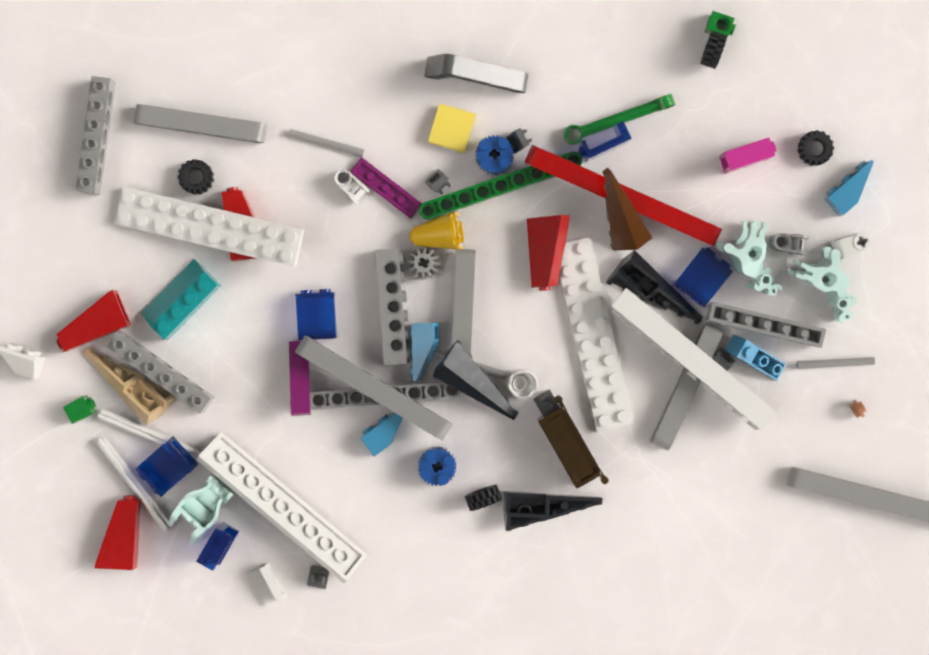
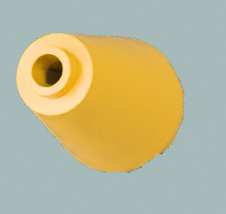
M457 211L451 212L413 227L409 233L411 243L414 242L415 246L463 249L460 243H464V231L462 221L458 222L457 217L460 216Z

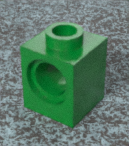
M712 11L704 33L711 34L712 31H715L727 37L729 35L732 36L736 24H733L735 18ZM723 22L726 26L725 30H719L716 23Z
M88 395L82 396L63 407L72 424L97 412L94 400L88 397Z

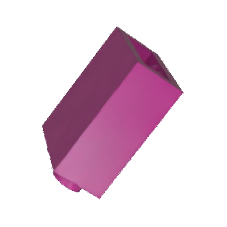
M765 138L724 152L719 156L724 174L773 158L776 146L773 141H770V138Z

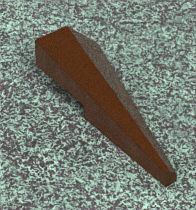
M607 167L602 173L605 176L604 189L607 195L605 202L607 220L610 224L609 236L612 242L610 247L614 251L638 250L650 241L652 236L614 174Z

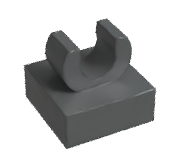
M519 128L506 137L509 144L512 145L511 148H513L515 154L530 145L529 143L532 141L531 138L526 139L524 135L527 132L526 129L521 130Z
M439 169L425 181L434 192H438L441 195L443 191L440 188L444 184L448 187L451 186L448 182L449 178Z
M722 347L716 351L712 358L726 371L735 362Z
M550 389L533 399L542 415L559 407Z
M311 566L307 586L326 589L329 571L326 568Z

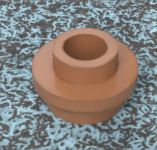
M856 399L853 400L850 407L856 418L860 416L862 418L865 417L864 412H866L863 403L861 401L857 402Z

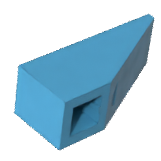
M873 160L868 162L862 161L856 167L857 171L853 175L847 174L841 180L843 183L838 188L834 186L827 192L828 196L824 200L838 216H843L859 202L873 166Z
M411 323L412 327L409 330V335L412 339V346L410 347L412 358L410 374L413 377V381L423 379L439 345V323Z
M735 334L725 349V352L776 381L786 366L779 359Z
M396 413L389 417L386 414L378 420L379 424L376 427L369 426L362 432L364 436L361 437V440L373 456H376L391 444L403 417Z

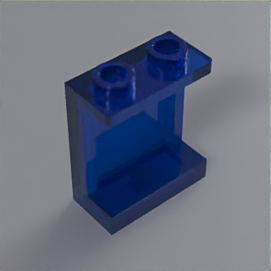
M624 121L616 124L613 128L617 136L616 138L597 147L589 149L585 139L582 140L579 144V149H577L578 153L582 156V160L585 159L586 162H589L629 143L632 138Z
M708 247L706 249L700 248L689 265L672 283L673 286L701 308H705L733 272L730 269L731 265L723 259L721 261L715 257L716 253Z
M319 289V293H312V290H300V294H295L298 340H302L305 335L313 340L338 338L335 308L336 293L331 292V289Z
M172 436L135 470L138 476L150 485L151 490L162 497L183 477L194 470L199 463Z
M225 522L219 524L214 529L196 562L213 571L217 564L220 565L239 531Z

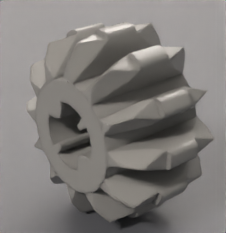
M423 247V253L420 252L419 248H416L418 255L410 254L415 260H408V264H414L413 267L409 268V271L417 269L414 273L415 277L421 272V279H425V273L428 274L429 278H432L430 271L438 272L433 266H440V262H434L433 260L438 259L439 256L431 257L434 253L433 249L426 254L427 247ZM420 259L429 260L427 268L419 266V263H421Z

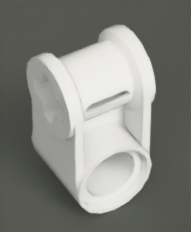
M340 169L335 173V182L356 204L359 203L358 200L366 192L370 191L348 170ZM341 173L348 174L349 180L346 183L339 182L338 177Z
M858 233L831 242L833 249L840 251L841 260L868 249L871 245V239L867 234ZM859 238L864 239V242L861 243V245H857Z

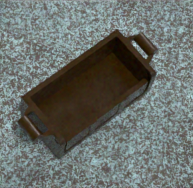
M556 395L554 400L560 406L537 418V421L575 488L578 489L599 476L600 481L603 484H607L609 479L603 474L568 414L562 402V397Z

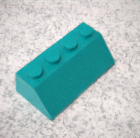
M193 259L141 314L161 338L169 340L222 285L201 264Z

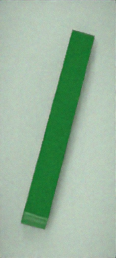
M575 151L559 156L566 160L571 156H575L580 166L583 161L582 156ZM529 166L424 202L419 208V213L423 219L432 220L556 176L542 171V177L536 179L532 176L531 172L537 168ZM516 175H521L524 178V183L517 185L514 183L513 178ZM498 181H503L506 184V189L498 191L495 188V184ZM484 187L488 190V195L486 197H479L477 190ZM461 194L469 195L470 200L468 203L463 204L459 201ZM442 201H451V208L448 210L442 209ZM431 206L434 210L433 214L425 216L423 214L424 207Z

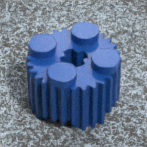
M489 135L488 138L482 139L476 148V163H478L480 169H483V172L487 171V174L491 173V175L495 174L497 176L498 173L501 175V172L504 173L513 163L514 152L513 148H511L512 145L502 136L498 137L497 135L495 137L492 135L490 137ZM492 151L500 154V156H497V160H493V157L489 156V154H492Z
M438 446V448L433 447V449L426 450V453L421 455L418 462V467H420L418 471H420L419 475L424 482L427 481V484L431 483V486L433 484L441 486L452 480L456 473L457 462L453 458V454H450L451 451L448 452L447 448L444 449V447L440 448ZM440 462V466H443V468L436 471L432 464Z

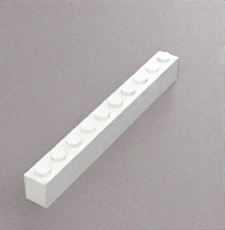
M625 288L612 303L611 307L613 310L611 312L620 319L623 316L628 320L627 325L634 331L640 330L643 333L641 337L648 343L653 341L657 344L658 347L656 349L664 356L669 354L673 358L672 362L677 367L681 368L683 366L687 369L688 372L686 374L694 381L698 378L703 383L701 386L709 393L713 391L718 395L716 398L725 406L728 403L733 407L731 411L739 418L745 417L748 420L746 424L756 431L758 428L763 431L777 414L775 410L630 290Z

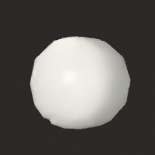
M519 369L510 375L507 386L513 396L525 398L530 397L537 390L538 381L532 372L526 369Z

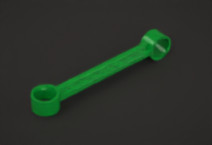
M668 94L651 102L580 127L578 125H570L564 132V139L570 145H577L586 136L675 106L673 96ZM575 128L581 133L579 140L571 142L567 139V131L569 129Z

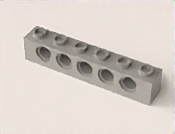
M91 76L76 191L97 195L101 193L116 84L111 78Z
M398 248L375 250L384 365L407 364L408 359H411L410 348H407L406 340H410L409 329H405V321H408V311L404 310L403 302H407L406 291H402V283H405L404 271L401 272L400 264H404L403 252L399 253ZM389 263H393L396 266L393 274H388L385 270L386 265ZM391 282L397 285L395 293L387 291V285ZM392 301L397 302L399 305V309L394 313L388 309V305ZM394 320L400 323V329L396 332L390 329V323ZM395 339L402 343V347L398 351L393 350L391 347V343Z
M709 302L705 321L817 348H822L826 333L824 328L717 302Z
M117 331L106 346L199 414L204 413L215 398L123 331Z

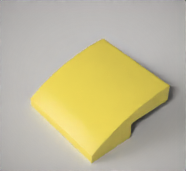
M439 103L428 143L465 154L476 114Z

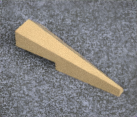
M89 347L85 350L84 355L146 426L159 418L177 398L170 392L162 389L159 384L155 385L147 381L146 377L121 363L118 365L110 361L106 355L101 356L93 352V348Z

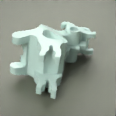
M742 221L741 233L736 239L735 244L732 245L719 241L715 245L716 249L729 255L732 268L737 273L746 275L751 279V283L748 281L746 284L748 288L755 289L756 291L763 290L762 293L771 296L775 295L778 289L782 291L783 288L781 285L774 283L775 277L770 276V269H763V263H761L765 259L767 244L764 238L767 222H761V228L757 232L759 221L750 222V229L747 227V221Z
M825 246L822 249L823 260L819 263H803L794 259L793 263L797 264V267L802 268L803 271L788 269L787 273L803 279L813 287L826 292L825 294L830 297L826 304L833 306L831 312L835 313V321L843 324V320L851 319L853 313L849 312L848 308L857 303V298L847 293L849 278L840 269V251Z
M213 475L206 480L203 489L190 492L181 500L167 522L171 527L182 516L196 529L190 535L192 538L188 541L191 545L199 542L207 534L217 520L221 503L226 504L234 495L230 492L232 489Z

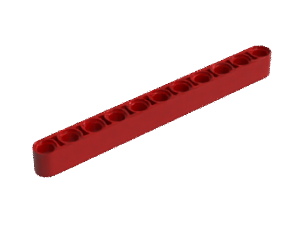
M531 145L524 163L603 198H607L604 189L605 176L535 145ZM620 184L637 213L715 246L722 228Z

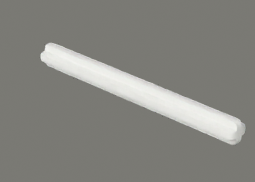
M102 409L98 414L100 420L199 462L197 457L202 451L106 409Z
M106 437L98 439L96 445L162 530L167 531L171 528L167 524L169 521L168 517Z

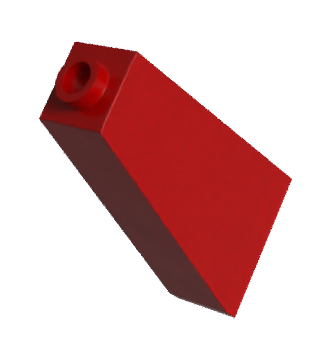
M238 187L226 188L227 192H222L225 211L255 218L244 191L238 190ZM230 252V258L233 262L257 259Z
M570 215L527 218L531 288L539 287V291H548L551 286H558Z
M109 291L56 334L58 337L56 339L57 345L61 350L63 349V352L72 351L132 326L118 291Z
M124 495L123 498L117 500L95 562V568L134 570L137 568L141 501L135 499V496Z

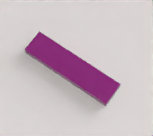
M362 157L350 171L351 174L410 219L422 205L420 201Z
M301 341L289 342L291 416L311 415L309 361L295 352Z

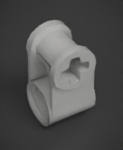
M779 233L773 235L769 243L770 247L775 251L807 255L805 247L809 236ZM778 237L784 240L782 247H779L776 243Z

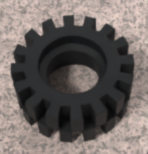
M715 31L711 32L701 58V65L716 69L726 44V35Z
M815 130L808 132L800 139L797 151L800 159L805 164L819 166L830 159L833 155L834 142L830 139L829 134L826 135L824 131ZM812 141H818L823 146V151L818 156L812 155L808 150V146Z
M192 159L181 165L182 168L178 170L179 175H177V179H179L178 183L182 186L183 190L194 195H200L212 187L214 173L207 163ZM200 170L202 172L203 179L199 184H192L189 181L191 171Z
M495 484L469 493L465 496L469 510L475 511L501 501L502 497L498 486Z

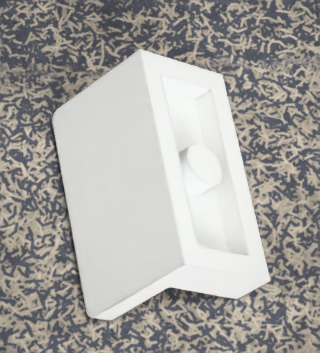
M269 562L249 572L248 575L266 607L275 602L278 603L286 597Z

